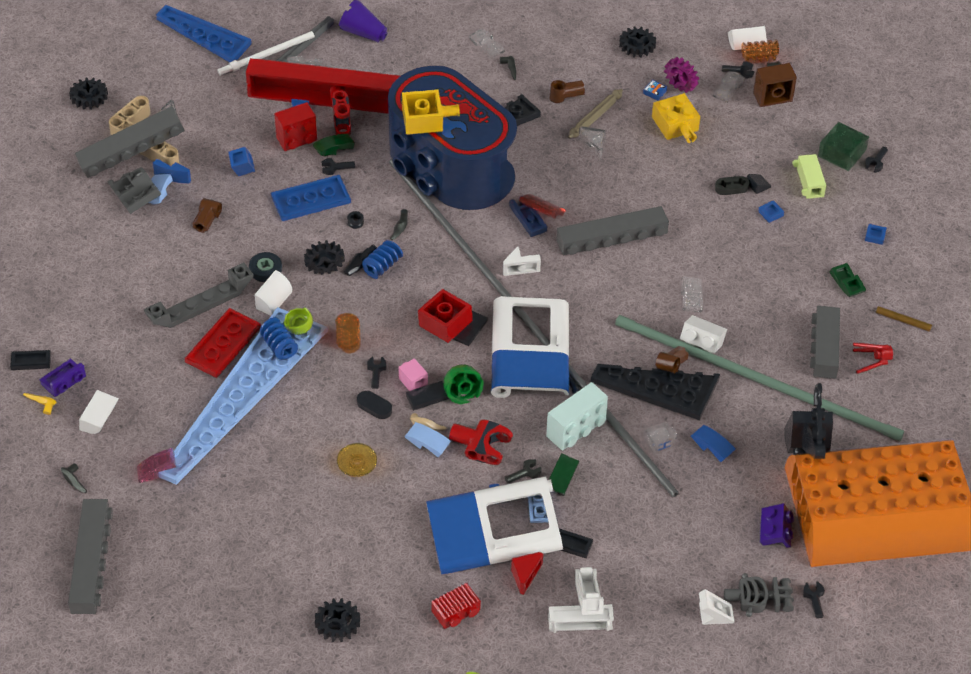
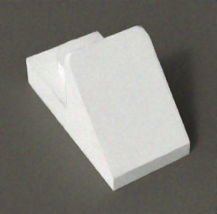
M516 247L503 261V276L540 272V255L521 257L519 247Z
M706 589L699 592V605L703 625L734 623L732 604Z

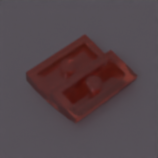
M526 194L519 199L523 205L554 219L557 214L563 216L566 211L564 208L533 194Z

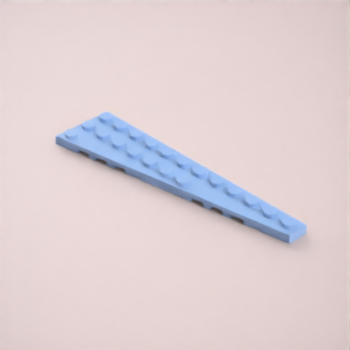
M277 307L270 318L278 317L284 325L285 315L288 311ZM313 321L311 329L304 334L295 335L288 331L291 338L297 343L298 350L294 356L286 360H280L275 356L259 332L158 472L159 478L177 485L328 332V327Z

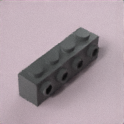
M817 305L816 313H812L811 324H815V327H812L811 339H814V342H811L810 353L814 354V357L810 359V368L813 369L814 377L836 379L839 368L840 308Z

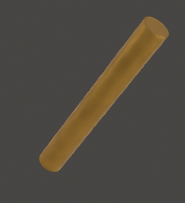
M878 306L876 309L877 314L929 332L932 328V324Z

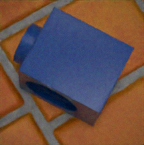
M246 147L228 152L231 168L238 176L255 172L252 155Z

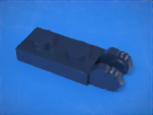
M524 196L519 197L521 206H518L515 200H509L510 208L530 237L547 232V225L531 202L529 203Z

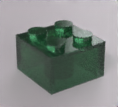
M837 122L820 142L818 157L850 171L866 152L869 136L841 122Z

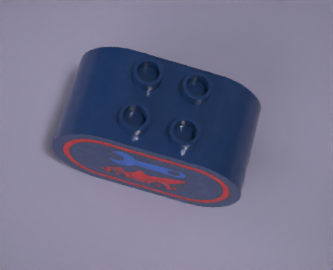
M419 67L406 72L395 80L388 94L389 150L397 172L402 176L408 174L416 180L423 194L427 196L433 194L442 203L456 209L479 210L493 206L503 200L510 193L515 183V170L507 160V149L512 145L517 134V123L514 116L466 77L449 67ZM439 90L442 106L459 104L460 116L443 117V131L406 134L402 111L403 92Z

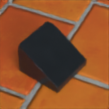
M747 175L749 187L756 194L771 188V185L762 175Z

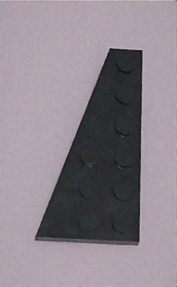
M597 364L590 382L700 421L720 379V374L703 375V372L689 374L684 373L682 370L671 373L657 368L641 370L642 367L628 369L623 368L621 365Z

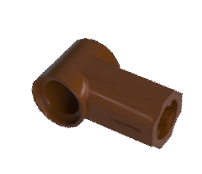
M555 80L551 83L549 99L553 103H562L565 98L585 95L582 80L568 83Z
M203 198L199 205V212L192 223L193 228L201 233L208 231L214 218L220 216L222 203Z
M678 346L668 353L660 352L656 358L655 366L657 369L676 373L679 370L680 364L688 360L689 353L682 346Z

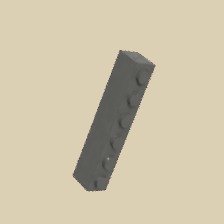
M171 106L76 152L75 155L81 169L89 178L141 152H145L155 145L178 136L185 129L174 107Z
M662 206L559 227L557 228L556 240L563 256L573 255L578 252L592 251L601 247L628 243L629 241L662 236L668 233L669 220Z
M83 499L68 600L71 614H96L97 607L101 606L99 589H103L104 577L101 574L102 571L106 570V559H104V554L108 553L106 537L110 536L111 526L108 522L109 519L112 520L113 508L109 507L108 499Z

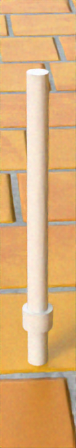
M312 31L242 60H234L229 62V65L217 69L220 76L231 71H238L240 67L248 65L250 58L263 59L314 38V33Z

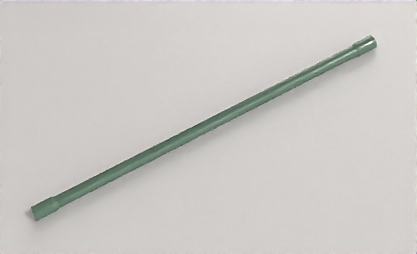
M619 315L616 319V326L636 332L672 348L678 346L685 347V350L694 357L814 405L813 394L641 325L622 315ZM822 398L821 408H825L826 411L833 412L838 416L873 429L899 442L903 438L904 430L881 423Z

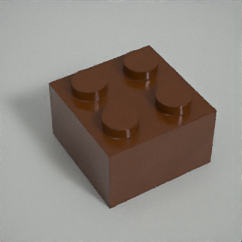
M790 63L757 68L753 94L759 107L793 102L797 76Z

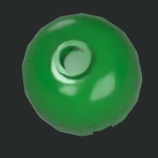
M466 364L452 367L446 373L443 383L447 396L452 402L457 404L469 403L470 401L467 399L478 398L484 385L480 373L472 366Z

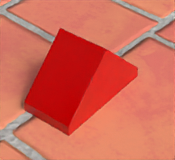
M537 552L512 558L511 570L520 594H525L542 567L544 553Z

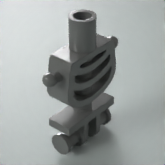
M744 573L739 580V589H724V600L740 601L741 611H746L747 617H751L752 613L762 612L766 607L768 599L774 600L775 612H779L780 603H784L783 611L791 612L794 610L792 605L794 597L791 595L793 589L790 587L791 580L789 578H782L780 580L781 586H778L777 577H773L772 590L768 591L767 585L762 578L757 576L749 577L747 573Z

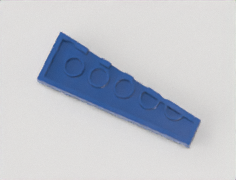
M165 5L156 14L158 21L228 62L237 61L252 44L250 38L168 5Z

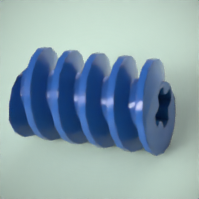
M386 240L363 260V269L366 274L374 279H378V275H383L384 271H387L389 267H392L399 260L398 258L403 257V251L395 242Z
M273 317L263 323L260 328V335L264 338L275 356L280 360H286L294 356L298 350V345L291 338L287 329L284 328L280 319Z

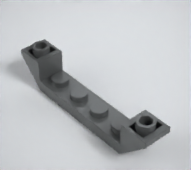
M243 262L227 270L229 280L168 309L160 301L145 308L144 312L153 324L172 328L238 297L254 277L253 273Z

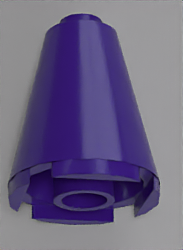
M352 1L349 5L351 8L348 11L345 10L340 19V29L375 42L384 41L388 34L386 32L387 28L361 1Z

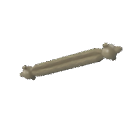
M615 89L612 95H608L593 108L575 127L570 129L568 138H577L580 132H584L614 105L616 100L622 97L623 89Z

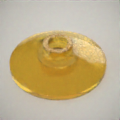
M353 443L345 446L337 456L339 469L344 474L352 477H361L369 474L377 464L375 451L370 446L362 443Z

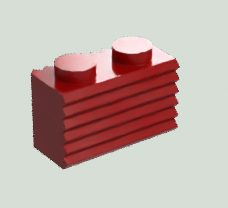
M464 583V585L458 586L454 590L443 594V596L432 600L431 611L443 628L446 629L450 626L456 627L466 617L472 618L476 616L480 611L481 601L468 583Z

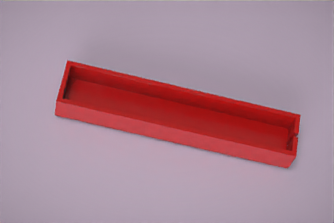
M250 58L246 69L247 93L250 98L292 102V99L308 100L309 105L332 107L330 88L335 85L345 87L351 110L388 114L389 90L395 80L400 77L399 75Z

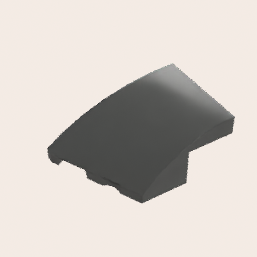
M142 167L123 174L120 180L114 182L111 179L107 181L130 214L161 195Z

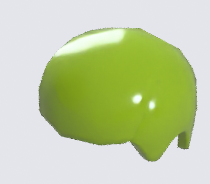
M305 307L303 309H292L285 315L284 325L291 334L301 335L312 327L313 317L311 312Z

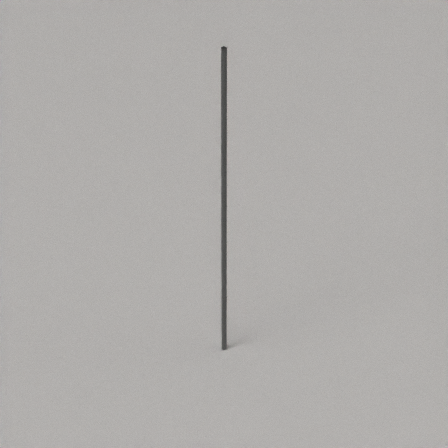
M392 158V159H390L389 164H390V165L394 168V170L397 172V170L395 169V167H394V165H393V161H392L393 158ZM408 174L406 176L400 175L500 295L512 297L429 198L421 192ZM513 306V310L544 346L550 345V340L521 306ZM569 364V376L580 389L587 386ZM607 409V421L672 497L677 496L679 492Z

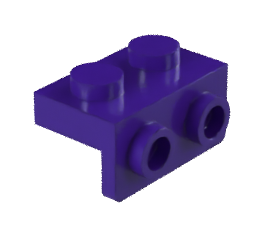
M70 358L42 377L40 384L56 397L86 377L84 365L82 363L77 364Z
M784 503L762 508L760 543L763 546L782 542L786 548L791 547L794 515Z

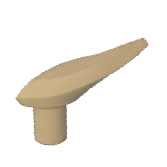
M416 413L410 416L413 424L417 422L435 431L446 430V427L438 425L432 420L421 418Z

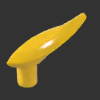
M23 393L27 398L45 405L43 413L47 415L51 414L53 406L57 403L56 400L47 396Z

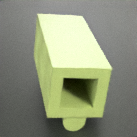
M817 155L798 156V160H794L792 164L794 167H797L803 186L802 195L806 196V199L824 197L826 183Z

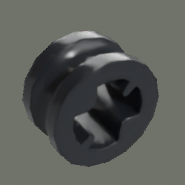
M352 211L348 214L347 222L349 227L358 229L363 226L364 216L361 212Z

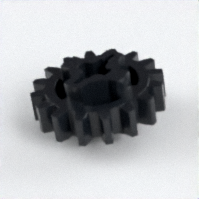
M634 26L633 30L627 28V32L622 31L619 47H622V52L627 51L626 55L633 54V57L639 55L642 58V54L648 56L649 52L653 53V49L656 48V37H654L653 32L649 33V29L643 30V27L637 29Z
M86 77L85 81L79 79L78 84L73 83V87H70L69 96L72 104H76L77 108L82 106L83 110L86 107L92 110V106L98 108L99 103L104 104V100L108 99L106 84L101 83L100 79L95 81L94 77L91 80H88Z
M328 240L324 243L318 241V245L312 244V249H306L307 253L304 254L305 266L308 267L309 272L313 270L314 274L321 272V275L324 272L331 274V270L338 271L337 266L342 267V262H345L344 250L341 249L340 244L336 245L335 241L330 244Z
M333 598L330 604L325 601L324 607L319 606L318 613H315V628H317L319 635L323 634L325 640L331 637L332 642L336 638L343 642V637L351 639V633L357 634V628L360 627V612H357V606L352 607L351 601L345 604L343 598L339 602H336Z

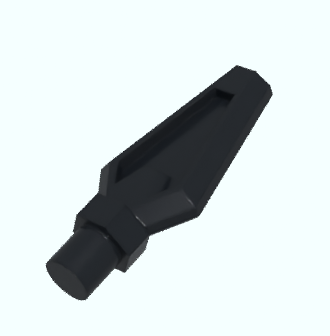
M372 244L363 252L356 253L345 268L344 273L351 276L362 269L363 260L373 253L377 247Z

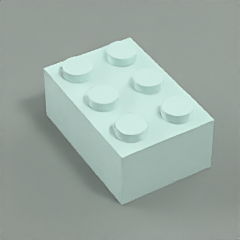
M591 382L548 412L546 437L562 451L567 447H572L582 436L586 437L592 429L604 424L606 421L608 396Z

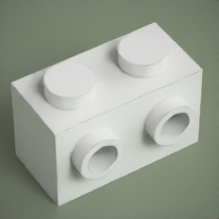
M692 315L684 323L680 339L690 345L698 346L710 353H715L723 345L727 329Z

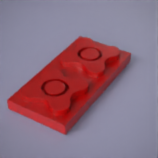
M229 308L185 357V363L217 378L259 331L261 323Z

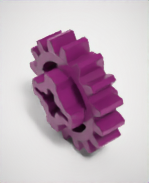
M678 57L671 58L664 66L666 68L664 73L667 74L665 78L670 80L669 84H672L674 88H679V91L691 92L699 84V77L696 76L698 72L693 70L694 66L690 65L689 61L684 62L682 57L680 59Z

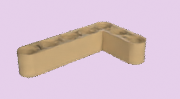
M135 97L109 119L111 135L149 117L151 112L147 97ZM165 141L140 153L152 161L159 159L170 166L175 162L180 164L178 150Z

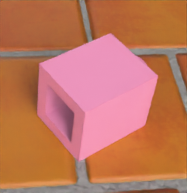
M415 358L399 366V379L409 391L428 385V373Z

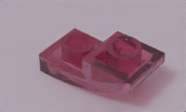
M173 448L158 452L137 466L139 483L159 478L158 472L176 467Z

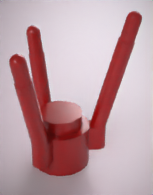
M853 343V346L863 347L854 348L853 352H874L875 359L879 360L877 363L856 370L857 374L881 365H888V360L893 359L891 345Z

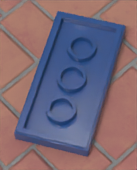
M340 175L271 192V198L281 221L351 203V198Z

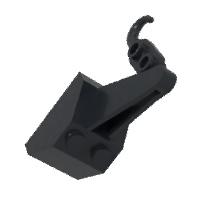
M817 383L814 389L813 400L815 408H812L811 411H792L784 428V437L788 453H793V455L809 453L814 459H825V452L831 449L833 412H825V408H821V383Z

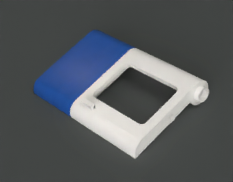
M505 296L494 300L491 393L494 397H508L511 389L562 391L565 395H569V304L567 301L562 299ZM513 306L550 308V345H521L512 343Z
M545 476L426 501L441 574L511 561L512 558L537 552L549 553L563 550L550 492L553 491L551 479L547 480ZM535 495L542 496L549 523L548 529L497 540L493 538L486 509L488 505Z

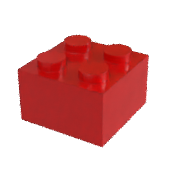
M308 102L274 113L276 138L284 151L317 141L316 115Z
M441 289L418 310L419 326L449 343L473 321L472 305Z

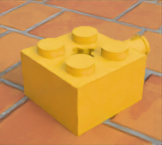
M439 90L402 93V111L406 134L443 131V117L460 116L459 104L442 106Z
M685 93L653 102L652 118L667 140L682 135L687 143L694 142L697 139V135L694 132L699 131L700 115Z

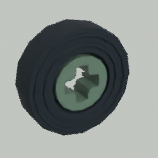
M262 252L251 258L249 269L253 273L255 280L266 282L275 270L280 273L282 272V263L276 254Z

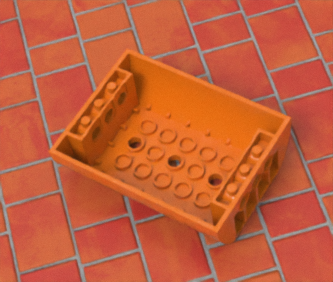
M953 440L825 452V459H814L809 453L790 455L788 457L785 471L811 567L971 551V493ZM919 477H925L928 481L922 482ZM886 481L889 485L883 486L878 482ZM838 485H846L848 489L843 490Z

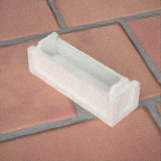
M592 567L575 569V585L582 615L603 614L604 599L600 595L597 583V570L592 569Z
M612 604L603 605V614L582 615L580 606L549 607V632L613 630Z

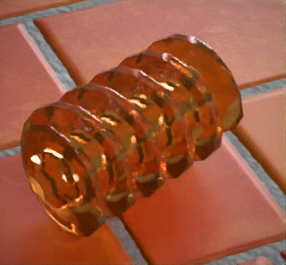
M774 39L773 42L772 40H767V42L763 40L760 43L754 41L753 44L751 42H747V44L743 42L741 44L743 59L748 62L752 59V62L755 63L756 58L759 59V62H762L763 57H765L766 62H769V58L772 57V60L776 61V56L779 54L778 40Z
M340 314L335 320L336 343L344 352L351 354L359 350L361 346L360 321L354 314Z

